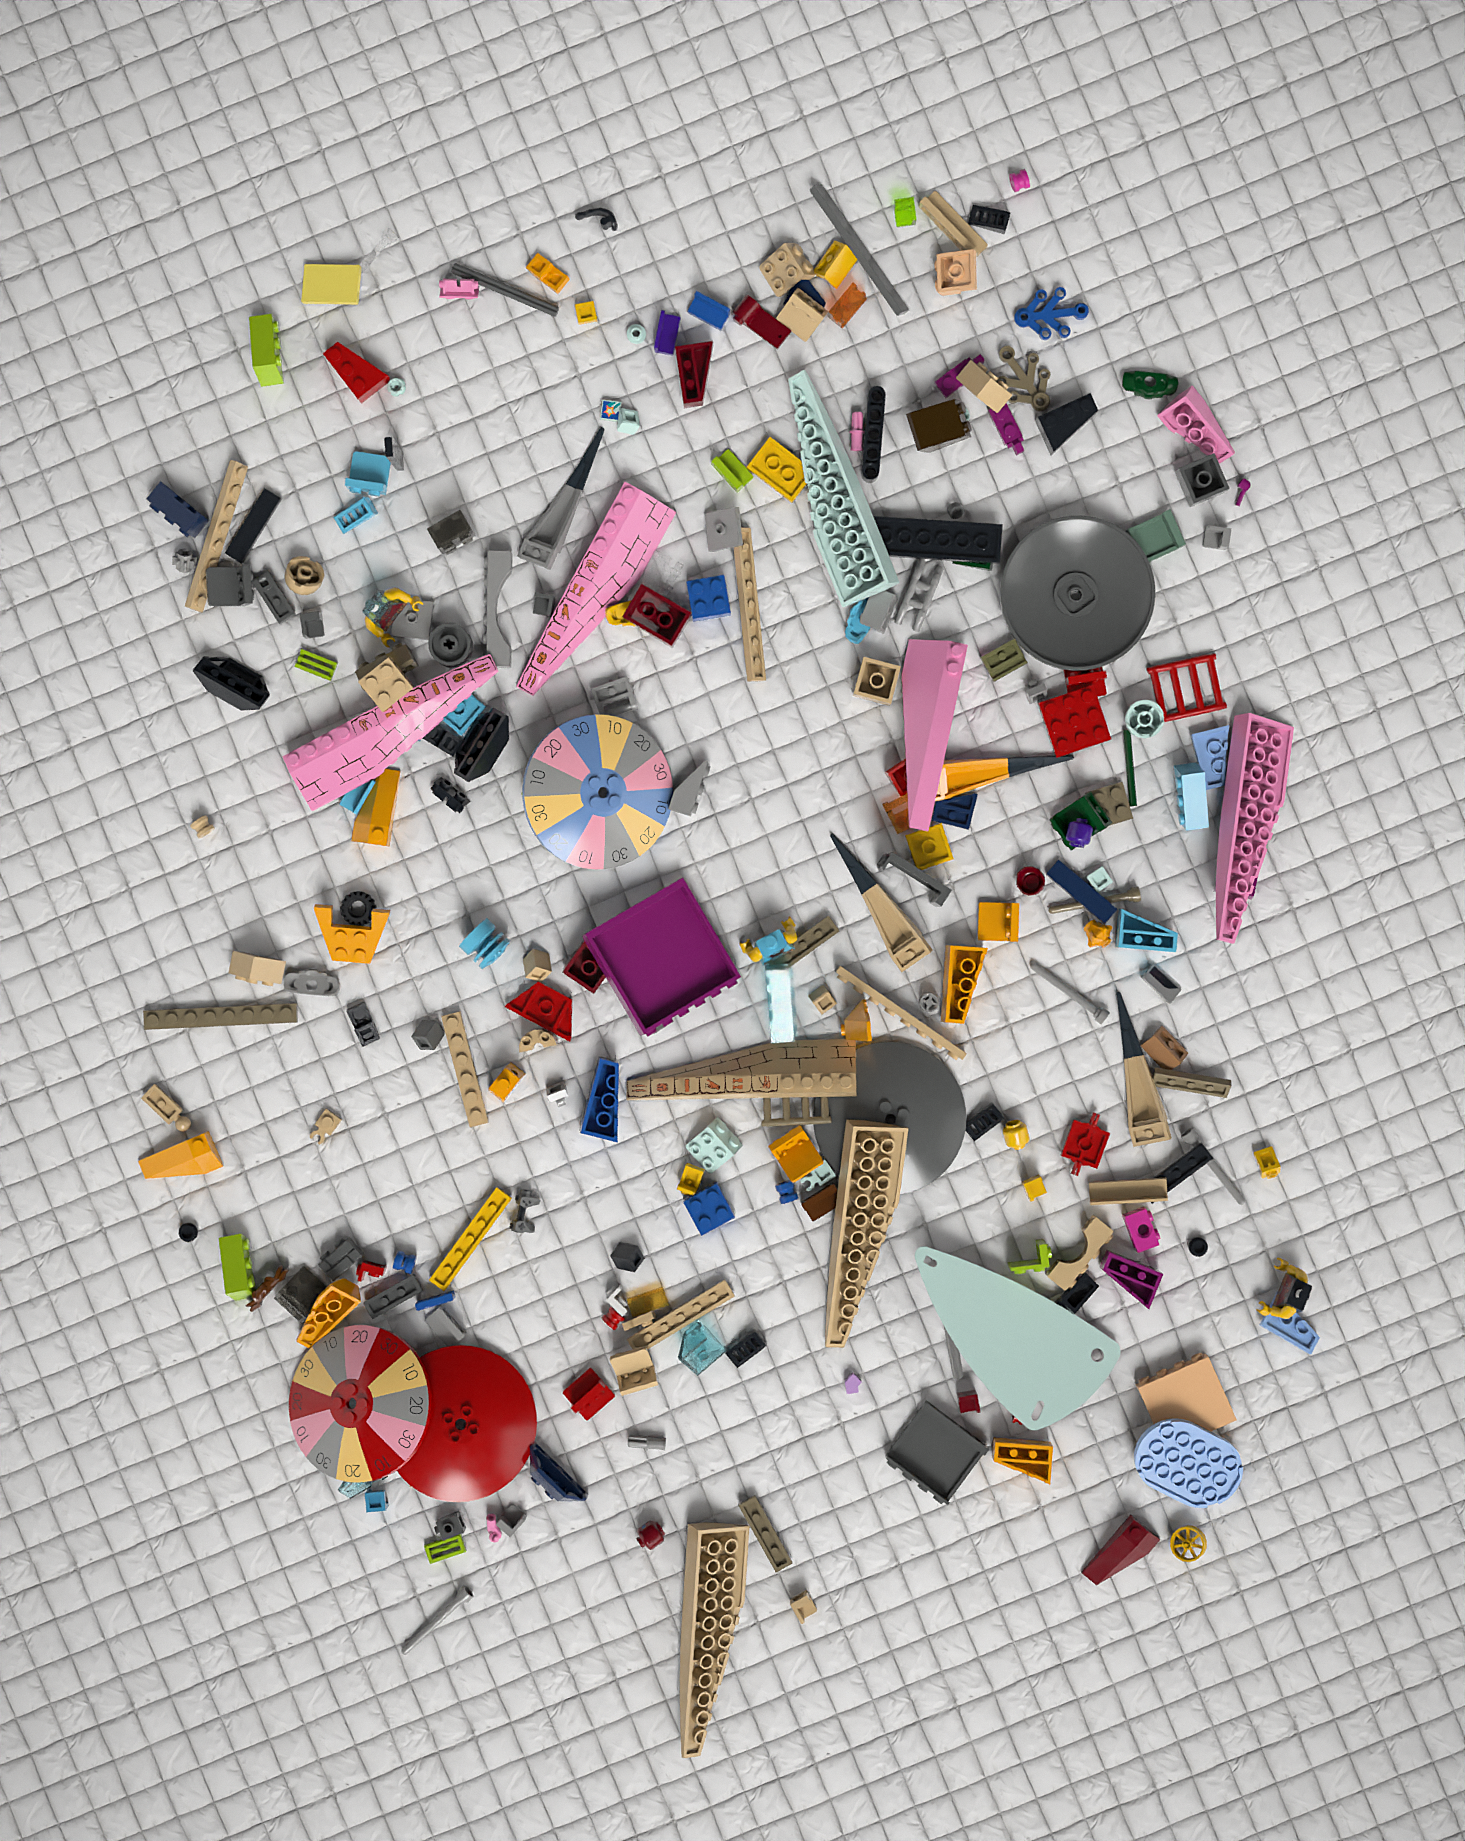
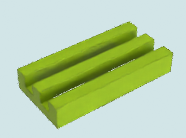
M301 649L294 667L331 681L338 663ZM304 655L310 656L312 658L332 665V668L330 669L328 667L305 659ZM304 662L327 671L329 676L304 667L301 663Z
M462 1534L444 1541L439 1539L424 1545L430 1564L467 1551L464 1540H462ZM458 1539L457 1542H454V1543H451V1544H448V1545H445V1546H442V1547H439V1548H436V1549H433V1550H430V1549H429V1548H432V1547H435V1546H438V1545H441V1544H444V1543H447V1542H450V1541H453V1540ZM460 1545V1549H457V1550H454V1551H451V1552H448V1553H445V1554H442V1555H439V1556H436V1557L432 1558V1555H433V1554H436V1553H439V1552H442V1551H445V1550H448V1549H451V1548H454V1547H457V1546Z

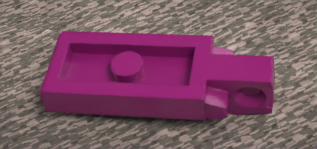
M980 354L972 361L976 364L979 362L983 364L985 359ZM970 357L964 359L934 382L945 398L963 386L956 377L972 360Z
M1007 403L998 413L989 409L988 413L1004 445L1008 449L1012 447L1016 456L1023 453L1024 448L1021 444L1024 441L1023 435Z

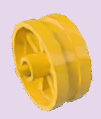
M1186 1525L1173 1533L1170 1539V1547L1176 1558L1183 1562H1192L1199 1559L1205 1553L1207 1540L1205 1534L1199 1528ZM1186 1529V1539L1179 1534L1181 1530ZM1190 1530L1197 1533L1194 1538L1190 1537ZM1176 1536L1183 1542L1180 1544H1175ZM1200 1537L1202 1545L1196 1544L1195 1540ZM1178 1547L1184 1548L1182 1555L1178 1552ZM1193 1547L1202 1549L1198 1556ZM1187 1550H1190L1193 1558L1185 1557Z

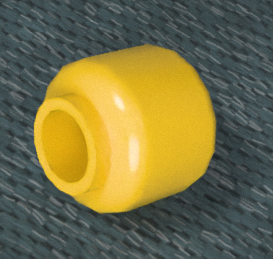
M1011 1120L1003 1128L1004 1140L1008 1147L1019 1150L1024 1148L1025 1144L1030 1140L1027 1125L1020 1122V1120Z

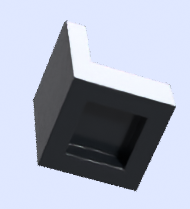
M620 1242L610 1255L618 1269L636 1272L645 1259L638 1245Z

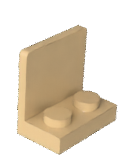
M797 288L776 319L806 342L829 311Z

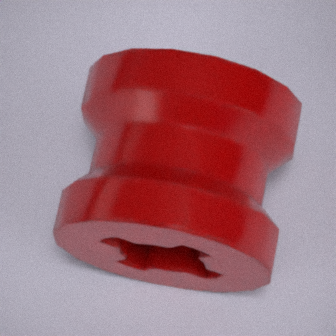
M612 1306L609 1308V1312L601 1317L613 1330L618 1328L619 1322L625 1320V1316H621Z

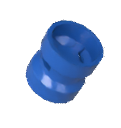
M790 1180L775 1185L776 1191L780 1194L779 1200L781 1204L799 1199L797 1192L794 1191V1182Z
M398 1250L393 1263V1269H402L405 1273L412 1274L417 1256L413 1254L406 1255L403 1251Z

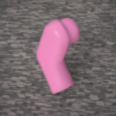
M488 1514L486 1517L487 1531L490 1534V1541L495 1543L501 1538L502 1532L496 1526L495 1514Z

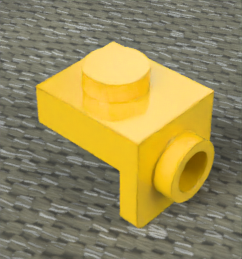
M687 1163L677 1190L681 1191L684 1195L694 1196L699 1189L705 1169Z

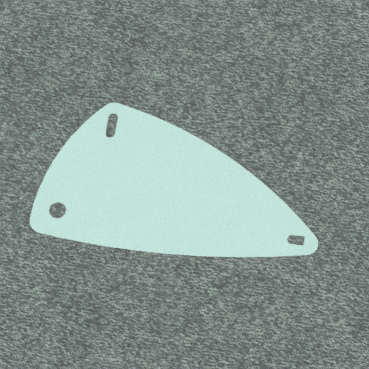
M925 1246L916 1250L915 1260L926 1290L954 1344L987 1389L1028 1429L1039 1430L1071 1414L1099 1389L1120 1357L1121 1350L1119 1345L1094 1326L1060 1305L1021 1284L966 1260ZM926 1255L936 1260L937 1265L935 1267H931L923 1262ZM1096 1348L1102 1350L1104 1354L1100 1362H1095L1091 1358V1352ZM1043 1401L1044 1407L1038 1420H1032L1031 1415L1037 1402Z

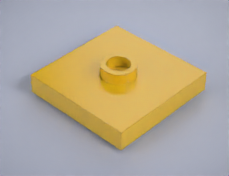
M942 823L929 827L928 831L919 830L905 835L915 867L920 870L954 859Z

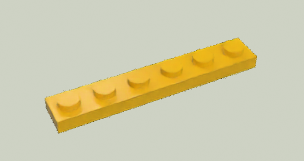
M495 1188L431 1276L430 1282L443 1291L447 1289L511 1201V1196L500 1188Z

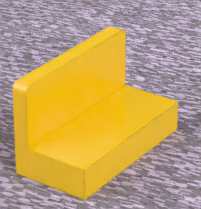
M834 240L813 271L816 276L827 280L833 288L837 289L856 263L857 258L846 244Z

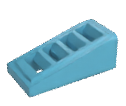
M363 497L333 518L342 533L345 534L374 517L378 512L370 498ZM357 508L359 509L360 513L362 514V517H361V518H360L359 514H358L357 511H356ZM349 513H352L356 520L355 522L352 520ZM345 516V518L347 519L348 523L350 524L349 526H347V525L345 524V522H344V520L342 519V517Z

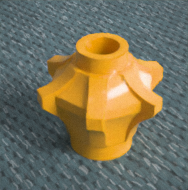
M1095 919L1087 923L1083 930L1088 937V946L1090 948L1093 946H1102L1104 948L1111 942L1110 932L1113 927L1111 925H1103Z

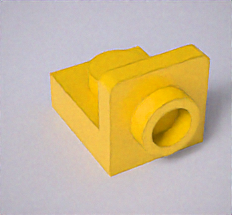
M1272 1146L1254 1152L1262 1179L1266 1177L1271 1179L1280 1173L1281 1166Z

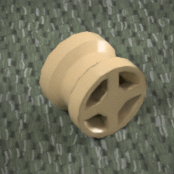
M206 815L190 825L197 832L199 839L215 829L208 822Z

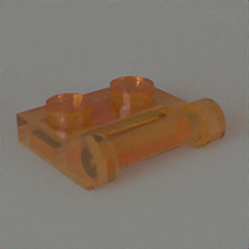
M908 793L889 803L885 802L882 804L897 835L910 829L908 808L895 815L892 809L908 802Z

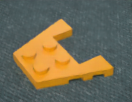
M315 904L314 911L332 961L370 964L390 910L373 909L371 927L333 924V905Z

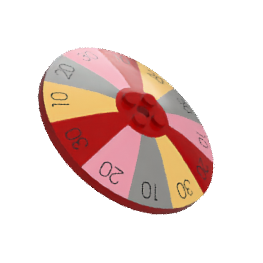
M353 1325L343 1327L321 1338L301 1360L290 1388L289 1417L292 1432L299 1448L317 1469L341 1481L369 1482L396 1472L412 1458L420 1447L426 1435L431 1417V1386L420 1357L400 1336L376 1326ZM352 1398L356 1400V1406L353 1409L349 1405Z

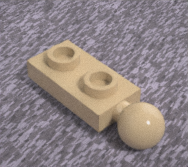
M154 1084L142 1096L141 1099L166 1123L171 1124L175 1121L176 1128L182 1132L190 1128V1119L179 1115L183 1109L157 1084Z

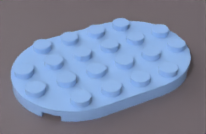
M1166 1419L1150 1426L1139 1438L1134 1451L1136 1470L1148 1486L1195 1508H1208V1505L1217 1502L1220 1504L1227 1500L1237 1490L1243 1475L1240 1455L1228 1440L1185 1419Z

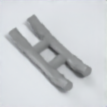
M923 559L918 560L894 621L896 624L901 625L909 606L920 609L912 628L916 632L920 631L944 570L943 567L937 566L930 584L919 581L926 563ZM916 588L926 591L923 602L912 598Z

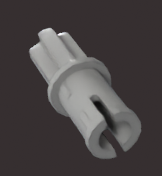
M649 1435L647 1437H628V1447L646 1448V1451L648 1449L665 1450L666 1438L649 1437Z

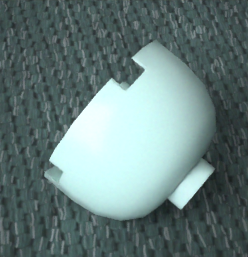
M1151 700L1135 702L1128 708L1125 714V724L1128 731L1138 738L1146 739L1155 736L1164 725L1163 710L1157 703Z

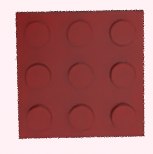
M1094 685L1038 703L1056 758L1112 740Z

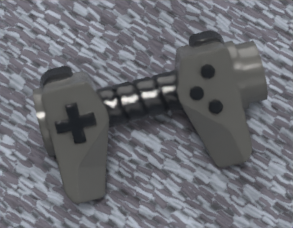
M520 1189V1193L515 1196V1201L519 1208L516 1220H512L509 1226L513 1232H535V1226L525 1222L524 1216L526 1208L539 1205L541 1200L537 1197H531L532 1191Z

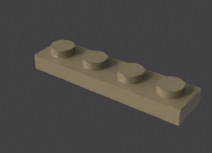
M827 916L792 943L795 948L794 950L768 964L776 975L779 976L838 933L839 929L831 918Z
M1155 1068L1152 1076L1156 1087L1227 1098L1232 1086L1231 1080L1161 1068Z
M756 1495L739 1503V1508L775 1572L793 1564Z

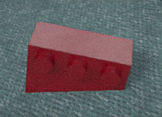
M713 341L675 346L684 409L703 406L714 346Z

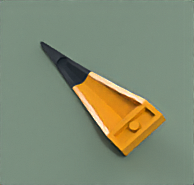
M1064 755L1058 758L1055 756L944 760L935 801L946 800L978 787L1028 771L1073 760L1074 756Z

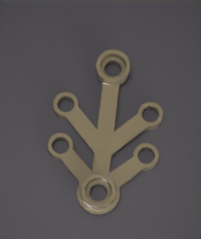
M1010 346L1002 347L999 352L1000 360L1008 363L1019 380L999 376L997 382L1000 379H1004L1007 386L1025 389L1031 395H1019L1016 391H1012L1010 393L1016 395L1017 399L1015 401L1009 399L1008 402L1011 404L1017 402L1031 404L1032 408L1036 411L1046 410L1050 404V398L1046 394L1047 381L1051 375L1050 371L1042 369L1039 372L1040 384L1037 391L1033 383L1039 356L1036 353H1031L1028 356L1027 363L1029 365L1026 375L1014 359V349ZM1003 353H1009L1010 357L1004 358ZM1030 357H1035L1037 361L1032 363ZM1046 372L1048 374V377L1043 378L1041 376V373ZM1037 399H1042L1043 404H1037Z

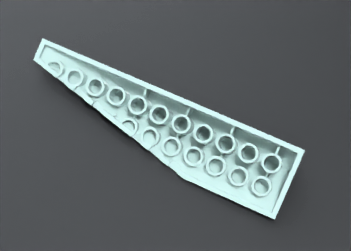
M802 370L790 377L788 381L792 404L795 406V422H797L799 430L797 436L798 442L801 443L802 451H800L804 478L809 491L807 497L812 509L810 515L811 520L814 522L815 530H813L840 603L842 607H846L885 591L900 582L844 446L806 370Z

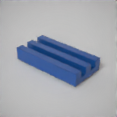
M454 1290L417 1301L415 1303L416 1310L420 1311L453 1301L456 1297Z

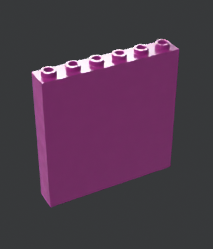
M684 878L677 880L582 936L640 1036L644 1034L647 1037L657 1032L656 1027L661 1024L663 1027L674 1022L673 1017L679 1015V1017L684 1016L690 1012L688 1008L693 1005L696 1008L706 1003L705 998L708 996L716 997L722 993L720 989L725 986L728 989L738 984L736 980L741 977Z

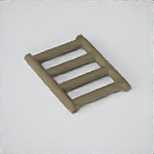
M801 1097L802 1117L791 1118L790 1098H782L783 1118L771 1119V1098H763L764 1120H762L761 1126L832 1123V1118L829 1116L828 1097H820L821 1116L810 1117L809 1097Z

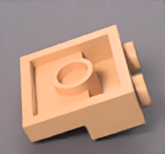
M974 249L937 254V260L934 263L935 271L937 272L935 288L940 295L961 294V291L977 289L976 251Z

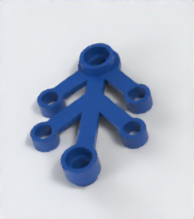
M1058 287L1041 312H1034L1039 303L1044 302L1047 298L1046 291L1040 289L1036 292L1035 298L1027 308H1020L1016 311L1014 321L1019 327H1030L1044 341L1051 337V330L1049 328H1042L1035 322L1036 320H1043L1058 332L1061 338H1067L1071 332L1070 328L1066 325L1062 326L1054 318L1074 316L1077 320H1083L1087 317L1089 308L1084 303H1078L1074 308L1053 310L1057 303L1066 296V290L1063 287ZM1057 291H1062L1063 296L1059 297ZM1039 293L1044 294L1043 299L1038 298ZM1078 308H1083L1085 312L1079 313ZM1021 315H1027L1028 319L1022 320ZM1066 329L1068 331V334L1063 335L1061 333V330ZM1047 331L1049 336L1044 337L1042 332Z

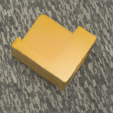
M1039 1174L1021 1182L1031 1202L1034 1201V1198L1047 1193L1042 1177Z

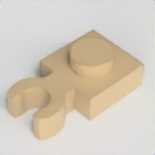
M325 1109L315 1123L319 1129L313 1131L310 1134V1138L312 1139L318 1134L321 1137L318 1144H322L326 1138L325 1134L332 1135L342 1119L330 1110Z
M651 1311L623 1323L622 1326L624 1331L641 1324L642 1327L653 1324L652 1319L657 1317L655 1312Z

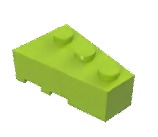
M272 314L250 316L252 367L261 387L284 384L282 359L279 350L281 349V344L277 335L280 332L278 321L274 320Z
M241 1233L220 1237L219 1247L225 1294L235 1301L251 1298L253 1291L256 1290L252 1270V1260L249 1255V1239Z

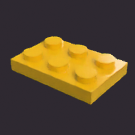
M771 437L768 438L746 467L791 503H793L807 484L805 483L802 461Z

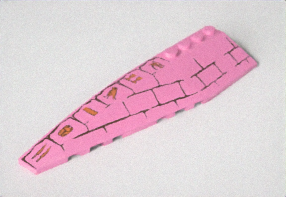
M624 482L553 613L516 687L534 696L550 676L606 617L605 609L617 604L636 585L676 514L674 510L642 490Z

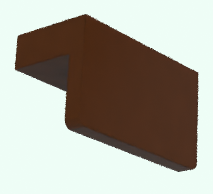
M833 1182L801 1202L803 1209L812 1221H816L836 1208L838 1189Z

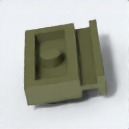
M1015 639L980 658L993 682L1028 663Z

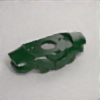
M1126 371L1122 379L1124 390L1134 392L1135 396L1148 400L1162 398L1163 395L1171 396L1177 391L1179 385L1177 377L1144 371ZM1153 377L1156 384L1149 387L1145 384V379Z

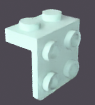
M717 1117L686 1145V1149L708 1173H713L734 1156L743 1145L727 1128L726 1124Z

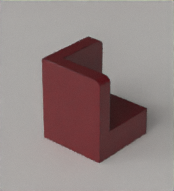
M976 1390L957 1393L960 1413L971 1411L981 1413Z

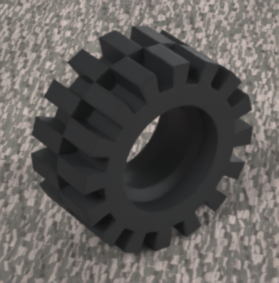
M351 892L341 902V916L351 925L362 926L368 924L372 920V910L377 908L374 903L375 900L365 892ZM356 901H361L365 905L366 910L361 916H356L351 911V906Z

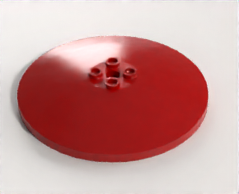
M455 1345L442 1347L422 1355L420 1359L428 1374L432 1393L430 1422L420 1447L412 1458L398 1469L397 1472L417 1491L434 1499L447 1502L474 1501L499 1491L521 1471L530 1456V1446L535 1441L537 1413L528 1384L512 1364L501 1356L483 1348ZM458 1419L466 1421V1427L462 1430H458L455 1427V1422Z

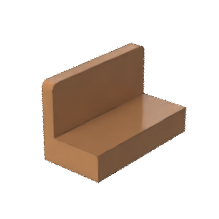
M1163 1026L1159 1027L1152 1037L1141 1045L1144 1051L1162 1069H1174L1188 1055V1052Z

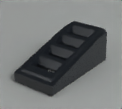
M973 205L968 224L1005 234L1011 212ZM977 211L981 212L978 221L975 220ZM984 213L988 214L986 222H982ZM992 215L995 216L994 224L990 223ZM999 217L1003 218L1001 225H997Z
M991 1102L966 1123L965 1131L975 1142L1005 1119V1117ZM990 1110L997 1117L995 1120L988 1113ZM985 1115L991 1123L987 1124L982 1116ZM978 1119L985 1127L984 1129H981L976 1123ZM973 1124L979 1133L975 1134L969 1126Z
M754 1329L725 1354L738 1368L765 1348L767 1343ZM754 1338L759 1345L756 1347L750 1339ZM746 1342H747V1343L751 1346V1348L753 1349L751 1352H750L749 1349L744 1345ZM742 1347L747 1355L744 1356L738 1348ZM734 1351L740 1356V1361L732 1354Z

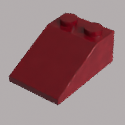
M641 583L622 617L673 648L690 620L692 613Z

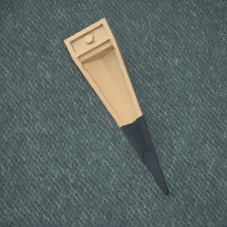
M830 834L874 919L891 959L901 972L905 971L933 951L922 936L923 933L834 834Z
M1118 991L1116 995L1125 1066L1128 1128L1133 1147L1170 1140L1172 1137L1166 1112L1122 995Z

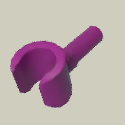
M1245 478L1237 486L1242 489L1235 504L1239 507L1245 493L1251 486V483Z

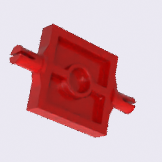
M1093 1112L1089 1123H1082L1073 1119L1060 1154L1074 1162L1070 1174L1078 1176L1081 1166H1090L1098 1169L1110 1136V1132L1096 1126L1100 1117L1099 1114Z

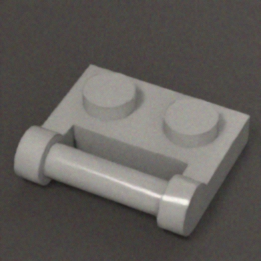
M627 676L591 689L600 715L615 716L629 710H638ZM626 697L629 698V703L606 711L603 708L604 705Z

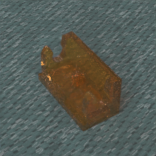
M854 282L828 312V318L842 329L867 300L865 292H860Z

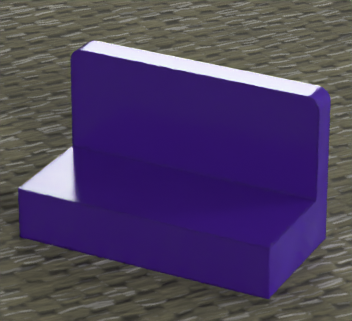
M661 310L654 344L655 353L674 356L681 317L666 314L665 310Z

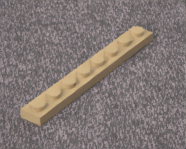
M230 460L184 606L203 613L207 600L205 571L209 567H217L248 469L247 466L237 461Z
M741 527L743 546L734 547L747 682L766 681L751 528Z
M839 966L835 971L839 974L837 976L838 979L844 983L849 981L854 984L853 989L861 995L863 992L867 993L870 996L869 1000L877 1006L879 1003L886 1007L884 1011L893 1017L895 1014L900 1016V1022L907 1027L911 1025L916 1027L917 1034L923 1038L929 1036L933 1039V1045L939 1049L944 1047L949 1050L947 1054L953 1059L957 1060L960 1058L963 1060L967 1053L843 967Z

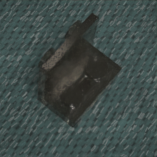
M303 1266L277 1293L274 1299L303 1324L318 1295L327 1286Z

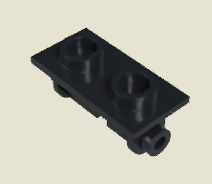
M442 777L436 780L430 788L433 791L432 793L442 802L448 797L449 800L446 805L455 813L458 812L460 814L464 807L471 802L463 792L455 789L449 780Z

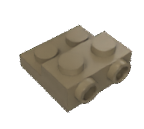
M1123 782L1091 791L1113 822L1110 825L1133 819Z

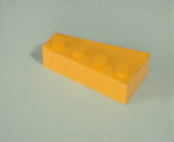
M945 946L940 1022L965 1023L972 1001L971 998L976 988L977 979L988 948Z

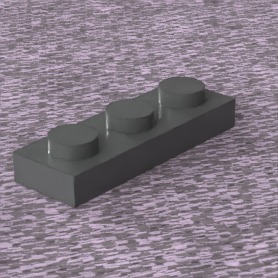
M412 1274L364 1301L363 1304L371 1318L374 1319L423 1291V1288L415 1274Z

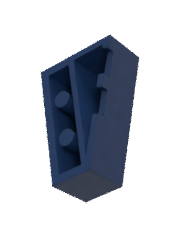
M161 481L146 498L151 503L149 505L150 508L157 513L161 511L165 514L164 519L171 525L177 524L180 527L179 531L187 538L189 535L196 538L209 522L206 517Z

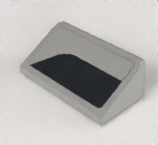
M1154 963L1141 976L1169 1004L1172 1003L1182 990Z

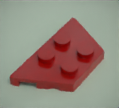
M537 982L505 1005V1008L570 1042L572 1039L573 999L547 985Z

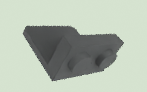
M241 565L236 568L209 567L206 569L207 601L209 606H247L253 604L254 591L251 584L253 572L250 569V565Z

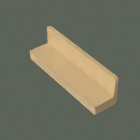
M934 191L928 198L925 196L920 201L919 208L961 251L974 249L977 257L987 248L988 244L937 191Z
M1166 1177L1089 1182L1090 1205L1168 1201Z

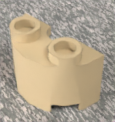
M534 1029L521 1038L519 1053L533 1050L536 1043L542 1044L543 1047L559 1043L556 1036L550 1031Z

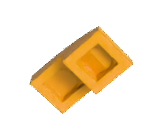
M539 253L526 266L530 273L557 294L560 293L570 280L566 274L554 267L550 261Z

